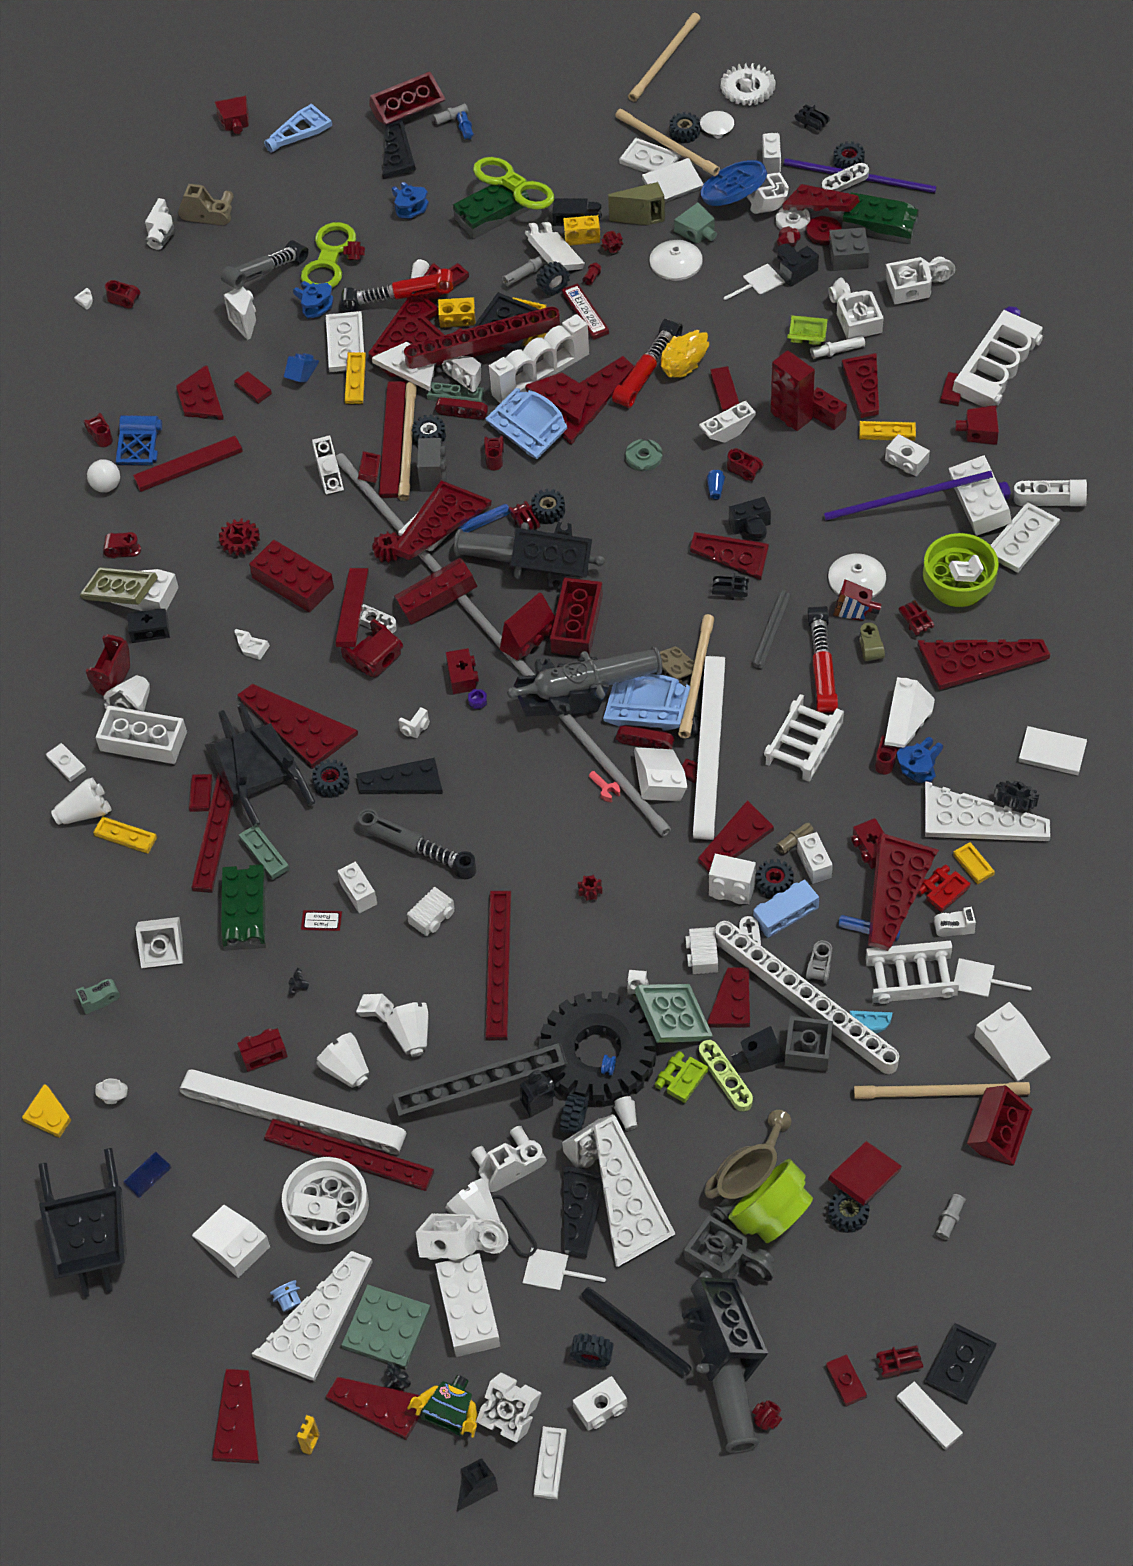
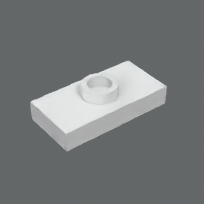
M62 743L46 754L47 759L70 782L86 771L85 766Z
M293 1192L289 1215L334 1222L338 1200Z

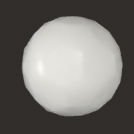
M98 460L89 467L87 480L96 491L109 492L115 489L120 482V471L113 462Z

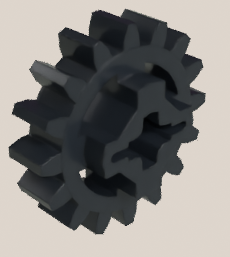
M1006 781V783L1000 782L996 784L994 797H997L996 800L1002 801L1001 804H1006L1014 810H1019L1020 808L1024 810L1028 808L1033 809L1037 807L1039 800L1037 790H1031V786H1026L1020 781H1014L1013 783Z

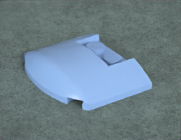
M515 388L486 418V421L496 431L506 436L523 449L527 455L538 459L567 429L563 415L550 400L530 390L528 392H520V388Z
M648 674L621 683H615L612 686L603 720L619 727L625 725L662 728L663 731L679 728L690 686L686 685L685 687L679 683L678 679L658 674Z

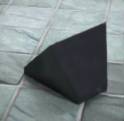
M482 1458L461 1468L462 1479L456 1512L498 1491L495 1475Z

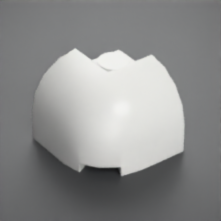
M780 172L767 174L763 184L747 196L752 204L750 210L753 213L772 212L779 209L786 201L789 187Z

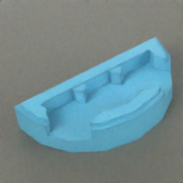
M850 1011L849 1014L872 1032L880 1033L890 1025L893 1013Z

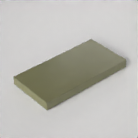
M99 567L80 596L83 600L139 605L158 576L155 572Z

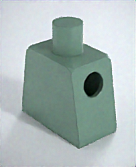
M696 203L674 219V232L694 243H699L705 238L713 241L717 236V232L714 231V218L699 203Z

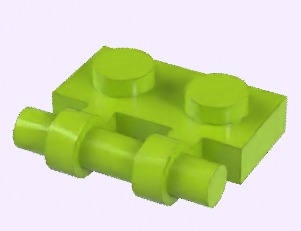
M678 1051L674 1057L672 1056L669 1059L665 1070L658 1074V1080L654 1086L661 1090L665 1084H668L667 1093L686 1103L708 1072V1066L692 1057H689L685 1063L682 1061L685 1057L684 1054ZM675 1070H680L676 1077L672 1076Z

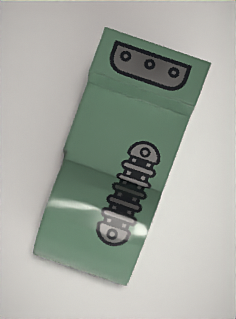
M105 979L87 989H84V987L76 989L78 999L85 1014L107 1006L120 997V993L112 979Z

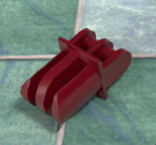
M524 501V504L521 505L516 504L514 508L509 507V512L515 521V525L518 524L521 528L522 523L526 522L530 530H534L533 526L536 530L540 528V524L532 512L531 505L529 506L527 501Z
M915 600L912 603L909 602L905 606L899 607V612L909 624V630H912L915 635H919L921 631H927L929 627L931 629L934 628V623L928 616L927 610L923 611Z
M915 1345L897 1350L892 1347L890 1350L878 1352L876 1358L880 1360L878 1365L883 1370L881 1373L882 1377L895 1375L899 1377L900 1373L923 1368L918 1346ZM890 1366H894L895 1369H890V1370H889V1367H890Z

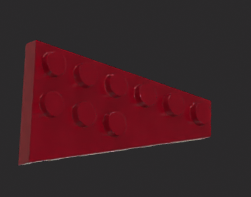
M624 356L580 382V384L590 389L588 401H586L581 422L578 424L562 414L567 429L561 436L571 445L575 442V438L584 432L586 425L592 422L605 407L607 400L613 396L615 388L618 385H622L633 369L634 365Z
M441 480L393 547L392 554L411 560L490 507L492 500Z
M998 639V642H987V640H956L955 642L936 640V642H925V640H918L917 644L939 690L1050 659V652L1043 639H1019L1017 642H1006V639Z
M253 683L237 694L238 699L264 724L271 723L280 739L312 769L358 735V730Z
M884 833L880 834L877 847L869 946L886 951L891 948L900 930V926L906 918L908 910L913 904L932 865V861L939 851L938 849Z

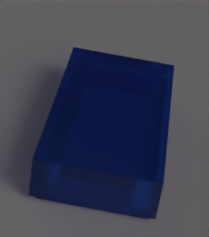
M155 1151L123 1182L140 1198L171 1169V1165Z

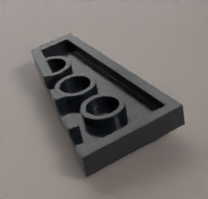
M402 119L386 125L383 179L416 170Z

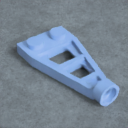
M310 104L295 113L270 138L265 140V147L272 153L281 146L323 132L332 126V121L313 104ZM304 120L311 127L300 130L295 125ZM289 129L294 133L288 137L283 135Z

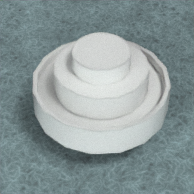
M105 1079L96 1085L95 1094L104 1100L106 1104H116L117 1101L127 1096L128 1087L118 1079Z

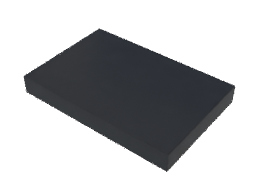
M955 1323L925 1380V1384L968 1404L997 1343Z

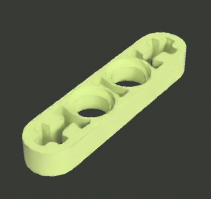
M703 1041L699 1046V1056L704 1064L708 1066V1070L738 1111L745 1112L751 1109L753 1096L724 1053L714 1041ZM706 1048H708V1050H712V1055L714 1059H712V1056L709 1052H705ZM722 1063L726 1066V1069L720 1072L716 1071L714 1066ZM728 1080H735L737 1086L729 1088L725 1083ZM739 1091L742 1099H747V1103L739 1102V1095L737 1094Z

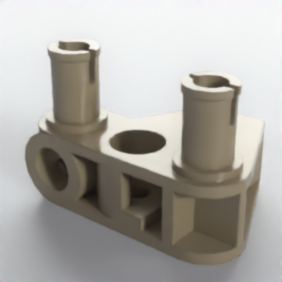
M188 184L178 210V215L186 221L215 225L228 224L231 221L232 207L230 204L234 194L231 191H224L221 200H215L204 186Z

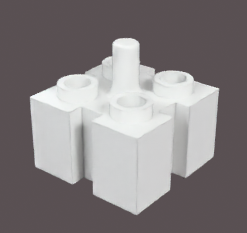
M500 1373L489 1383L484 1397L488 1401L481 1406L476 1422L491 1430L496 1426L501 1428V1435L517 1443L528 1433L533 1418L530 1414L536 1409L541 1392L527 1385L519 1388L516 1386L517 1380Z

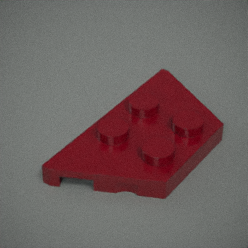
M207 365L176 386L185 417L207 419L208 416L218 417V420H224Z
M561 372L525 386L527 392L530 390L544 396L562 414L578 424L581 422V416L583 411H585L586 401H588L590 389Z

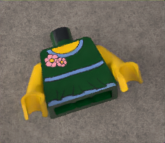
M456 1375L453 1384L442 1381L439 1386H432L418 1397L411 1399L407 1409H417L416 1415H420L422 1410L421 1419L459 1436H462L464 1432H470L472 1438L475 1436L476 1420L478 1417L476 1404L471 1400L472 1394L465 1391L469 1382L465 1377Z

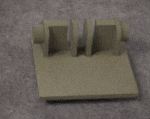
M676 646L660 651L663 671L660 675L678 679L679 683L682 684L683 681L681 679L692 674L695 661L691 660Z

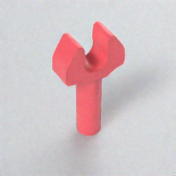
M595 771L589 774V777L602 789L601 798L604 801L612 802V796L609 792H614L617 796H620V787L616 782L606 783Z

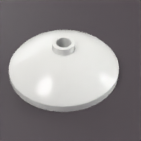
M684 240L663 242L656 246L650 255L652 271L659 277L667 280L679 281L694 276L702 266L700 250L692 243Z
M857 553L848 554L840 557L831 565L828 573V582L831 589L838 596L844 579L871 589L873 591L872 598H874L885 586L886 572L882 564L871 556Z

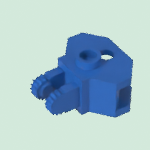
M403 182L401 183V190L396 186L391 188L396 198L394 201L395 211L399 218L410 219L426 211L429 201L426 199L428 192L424 187L408 186Z
M303 281L301 283L303 291L297 287L293 289L294 295L301 300L303 315L307 318L320 317L333 305L332 286L328 283L309 284Z
M927 737L921 744L916 743L915 746L901 747L897 751V756L902 774L917 783L932 782L936 777L933 767L936 763L935 759L941 753L943 745L936 743L929 750L933 744V739Z

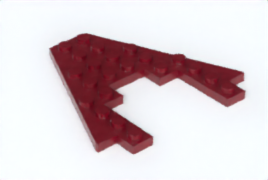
M433 263L424 276L436 274L441 268ZM459 263L449 268L453 273V287L469 278V272ZM434 292L408 297L368 352L369 358L372 360L374 356L405 342L414 344L444 336L429 321V319L439 314V308L431 301L441 296L442 293ZM459 328L455 332L462 331L463 329ZM496 346L493 348L485 349L463 356L474 358L478 355L502 350L505 348L501 346ZM444 361L436 363V366L442 365ZM380 367V368H381L385 373H387L390 377L398 376V375H396V374H394V373H392V372H390V371H388V370H386V369Z

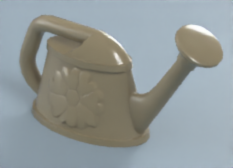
M774 1110L769 1114L768 1123L772 1131L765 1144L740 1148L722 1162L717 1172L705 1185V1196L707 1198L713 1199L720 1195L728 1199L743 1197L753 1192L766 1181L777 1161V1153L774 1147L779 1133L790 1128L792 1123L791 1117L786 1111Z

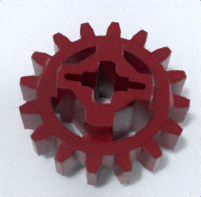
M243 518L239 522L233 519L232 524L226 522L227 527H221L222 532H219L220 546L223 547L224 551L228 550L229 554L235 552L236 556H238L242 552L246 555L247 550L252 552V547L258 546L257 542L260 541L259 529L256 528L255 523L251 524L249 519L246 522H243Z

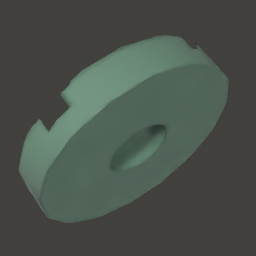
M638 439L627 446L626 462L635 470L650 471L661 463L662 448L653 440L643 441V439ZM641 453H647V454H648L647 456H644V457H643V456H640Z

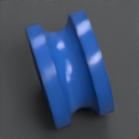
M604 1055L601 1074L608 1072L609 1075H613L616 1056L609 1058L608 1055Z

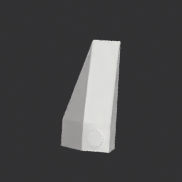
M897 677L884 745L905 748L915 736L917 729L921 728L926 718L932 715L935 699L917 680Z

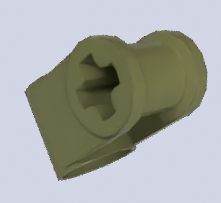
M873 623L863 624L860 628L861 636L859 640L864 661L885 658L884 645L877 626Z

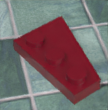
M749 967L727 968L707 1023L709 1028L750 1027Z

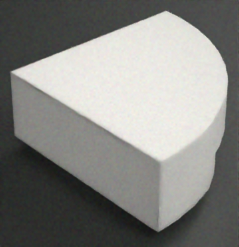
M88 288L74 297L75 302L86 310L92 305L93 298Z

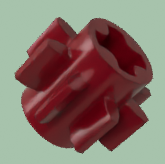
M615 231L606 232L603 235V239H601L604 251L609 250L610 253L618 252L623 245L621 234H616Z
M348 241V246H343V254L347 255V260H360V255L365 256V247L361 246V242Z
M594 875L583 876L582 882L577 883L579 896H584L586 901L597 900L598 893H603V887H601L602 880H597Z
M767 1400L765 1403L763 1401L757 1403L752 1411L756 1415L754 1417L755 1424L764 1430L777 1427L783 1419L779 1416L780 1407L770 1400Z

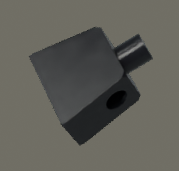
M771 1026L741 1040L740 1043L743 1051L731 1055L736 1067L748 1063L751 1071L784 1061L779 1043Z

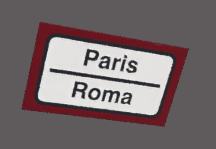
M303 910L301 930L340 931L342 911Z

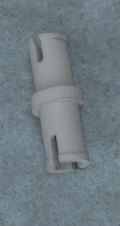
M464 103L463 105L455 108L450 107L447 108V111L435 114L434 120L439 125L449 120L454 121L459 112L462 116L461 111L469 114V111Z
M958 1194L952 1195L947 1209L942 1213V1221L935 1233L939 1238L944 1240L950 1238L955 1223L959 1222V1214L966 1201L963 1196Z

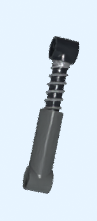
M291 240L287 243L285 249L269 256H261L234 268L231 266L225 267L221 273V281L238 290L242 288L244 283L270 273L274 267L277 268L282 264L293 261L303 263L308 257L309 249Z
M364 809L358 815L359 828L363 835L378 837L414 854L424 853V856L429 855L431 859L435 858L437 862L442 861L444 865L448 864L462 879H470L475 876L477 872L476 862L471 852H449L448 848L443 849L442 846L438 847L435 843H429V840L425 841L423 835L378 816L373 809Z

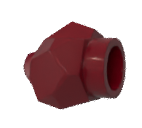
M790 226L783 227L779 232L777 244L778 246L789 244L791 247H795L801 237L799 230Z

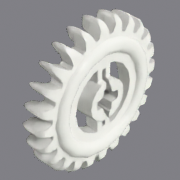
M745 63L744 69L738 64V70L734 66L732 67V72L727 70V74L724 73L723 78H721L720 88L722 94L727 99H730L731 102L735 101V104L742 103V105L748 104L750 106L752 103L756 105L758 102H764V99H769V96L773 95L776 82L770 70L766 72V67L760 71V65L754 69V64L752 63L750 69H748ZM755 81L759 83V89L755 88ZM738 82L740 83V90L736 87Z

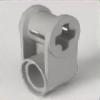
M821 940L815 943L807 968V980L813 978L823 980L824 983L828 982L832 961V946L829 942ZM820 952H825V953H827V954H826V955H819L818 953H820Z

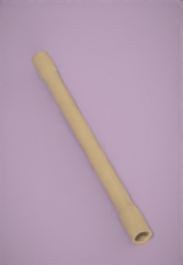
M692 13L679 33L638 85L629 93L628 98L631 101L636 102L647 85L688 33L700 21L699 14Z
M619 109L616 112V118L633 126L686 159L689 158L691 162L700 166L711 175L717 176L719 174V166L676 143L634 118L623 109Z
M412 382L406 384L405 391L406 405L401 476L398 499L401 501L409 500L412 424L414 422L417 385Z
M709 614L704 615L702 619L701 634L689 685L690 691L678 735L682 738H689L691 734L692 719L705 656L714 624V617Z
M1010 1082L1007 1084L854 1086V1099L984 1095L986 1088L1003 1085L1008 1086L1017 1095H1030L1029 1082Z

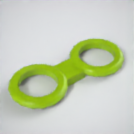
M485 157L474 164L473 172L480 181L491 185L506 186L514 191L513 196L521 206L538 210L547 208L554 202V193L547 185L535 181H526L525 178L515 173L512 166L503 159ZM486 165H496L503 168L506 174L501 177H491L484 174L481 168ZM527 189H535L543 192L547 198L538 202L525 199L521 192Z
M333 222L324 225L318 230L315 242L321 253L318 260L310 262L301 271L302 282L314 283L308 279L310 272L320 267H326L335 273L334 277L326 283L331 285L332 288L339 284L342 279V271L340 266L337 265L340 253H343V246H348V241H356V233L352 227L345 223ZM334 230L344 231L349 236L345 243L338 246L327 245L322 239L325 234Z

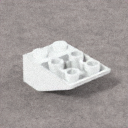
M607 1117L597 1119L562 1142L563 1152L575 1168H588L598 1159L593 1125Z

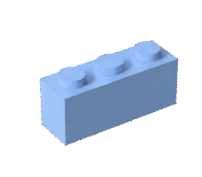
M803 880L800 883L792 884L783 893H777L766 903L757 905L753 910V917L757 920L761 931L769 938L818 909L819 896L806 880Z

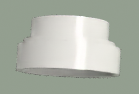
M321 1157L300 1165L288 1177L282 1192V1206L289 1226L298 1236L313 1243L330 1244L344 1240L358 1230L366 1218L369 1198L365 1181L353 1165L338 1158ZM330 1187H337L334 1191H328ZM293 1192L308 1195L315 1194L319 1197L338 1200L334 1222L309 1218L303 1219L302 1217L289 1215ZM348 1199L354 1200L352 1203L349 1204L344 1203ZM344 1219H348V1220H349V1221H348L347 1223H345V1224H340V1221H342V1220H344ZM322 1227H328L326 1231H318Z

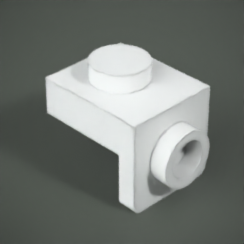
M973 555L968 562L952 561L949 564V569L955 581L975 582L984 569L977 555Z
M420 707L411 721L400 718L398 722L400 731L404 735L417 739L421 732L427 729L430 720L428 718V711Z
M363 994L356 1013L360 1017L377 1016L382 1022H386L385 1013L389 1012L390 1015L394 1005L383 994Z

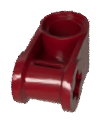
M110 280L105 284L108 302L126 308H132L135 299L141 294L140 290L134 285L116 280Z
M98 413L96 417L89 420H83L88 433L93 437L97 445L107 447L112 444L113 438L109 425L101 413Z
M500 436V438L484 437L487 468L494 471L499 470L503 466V436Z
M734 448L728 452V471L748 481H753L756 477L755 474L764 466L758 457L752 456L741 449Z
M133 532L107 534L105 536L103 554L108 558L135 557L141 553V546L137 543V535Z
M885 735L881 737L875 763L876 771L883 775L892 772L898 757L897 751L901 748L884 745Z

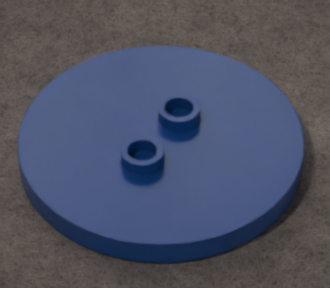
M756 160L741 161L721 169L717 176L712 175L704 183L701 189L702 199L711 206L726 205L743 199L763 184L767 177V170L762 162Z

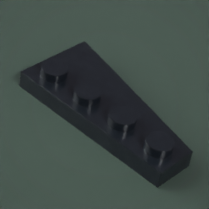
M435 757L356 774L360 794H387V792H397V794H406V792H417V794L436 792V794H443Z
M564 1165V1232L566 1254L586 1258L588 1256L604 1191L601 1172Z

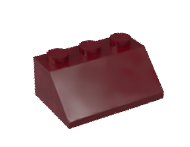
M539 592L504 622L499 650L517 661L523 656L526 657L531 649L539 646L542 640L552 633L555 616L542 593Z
M1006 1085L986 1088L967 1144L981 1156L1008 1165H1014L1033 1109Z

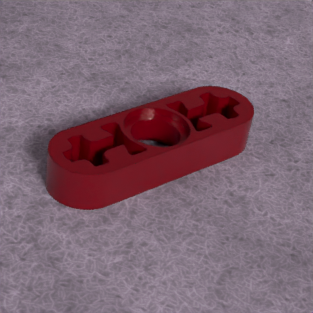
M441 397L436 402L435 410L441 415L483 420L487 416L488 406L483 402Z
M620 726L616 734L618 742L644 748L672 749L674 737L669 733L630 726Z

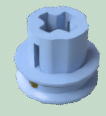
M296 1280L288 1282L270 1292V1295L274 1296L273 1302L278 1301L283 1312L301 1303L296 1292L300 1289L296 1287Z

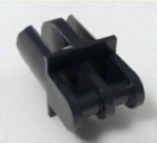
M804 105L803 109H800L799 113L794 115L797 121L804 124V128L811 126L819 131L830 121V117L816 110L815 105L813 107Z
M735 573L733 577L714 576L712 594L732 596V600H734V597H747L748 592L746 590H748L749 578L735 576Z

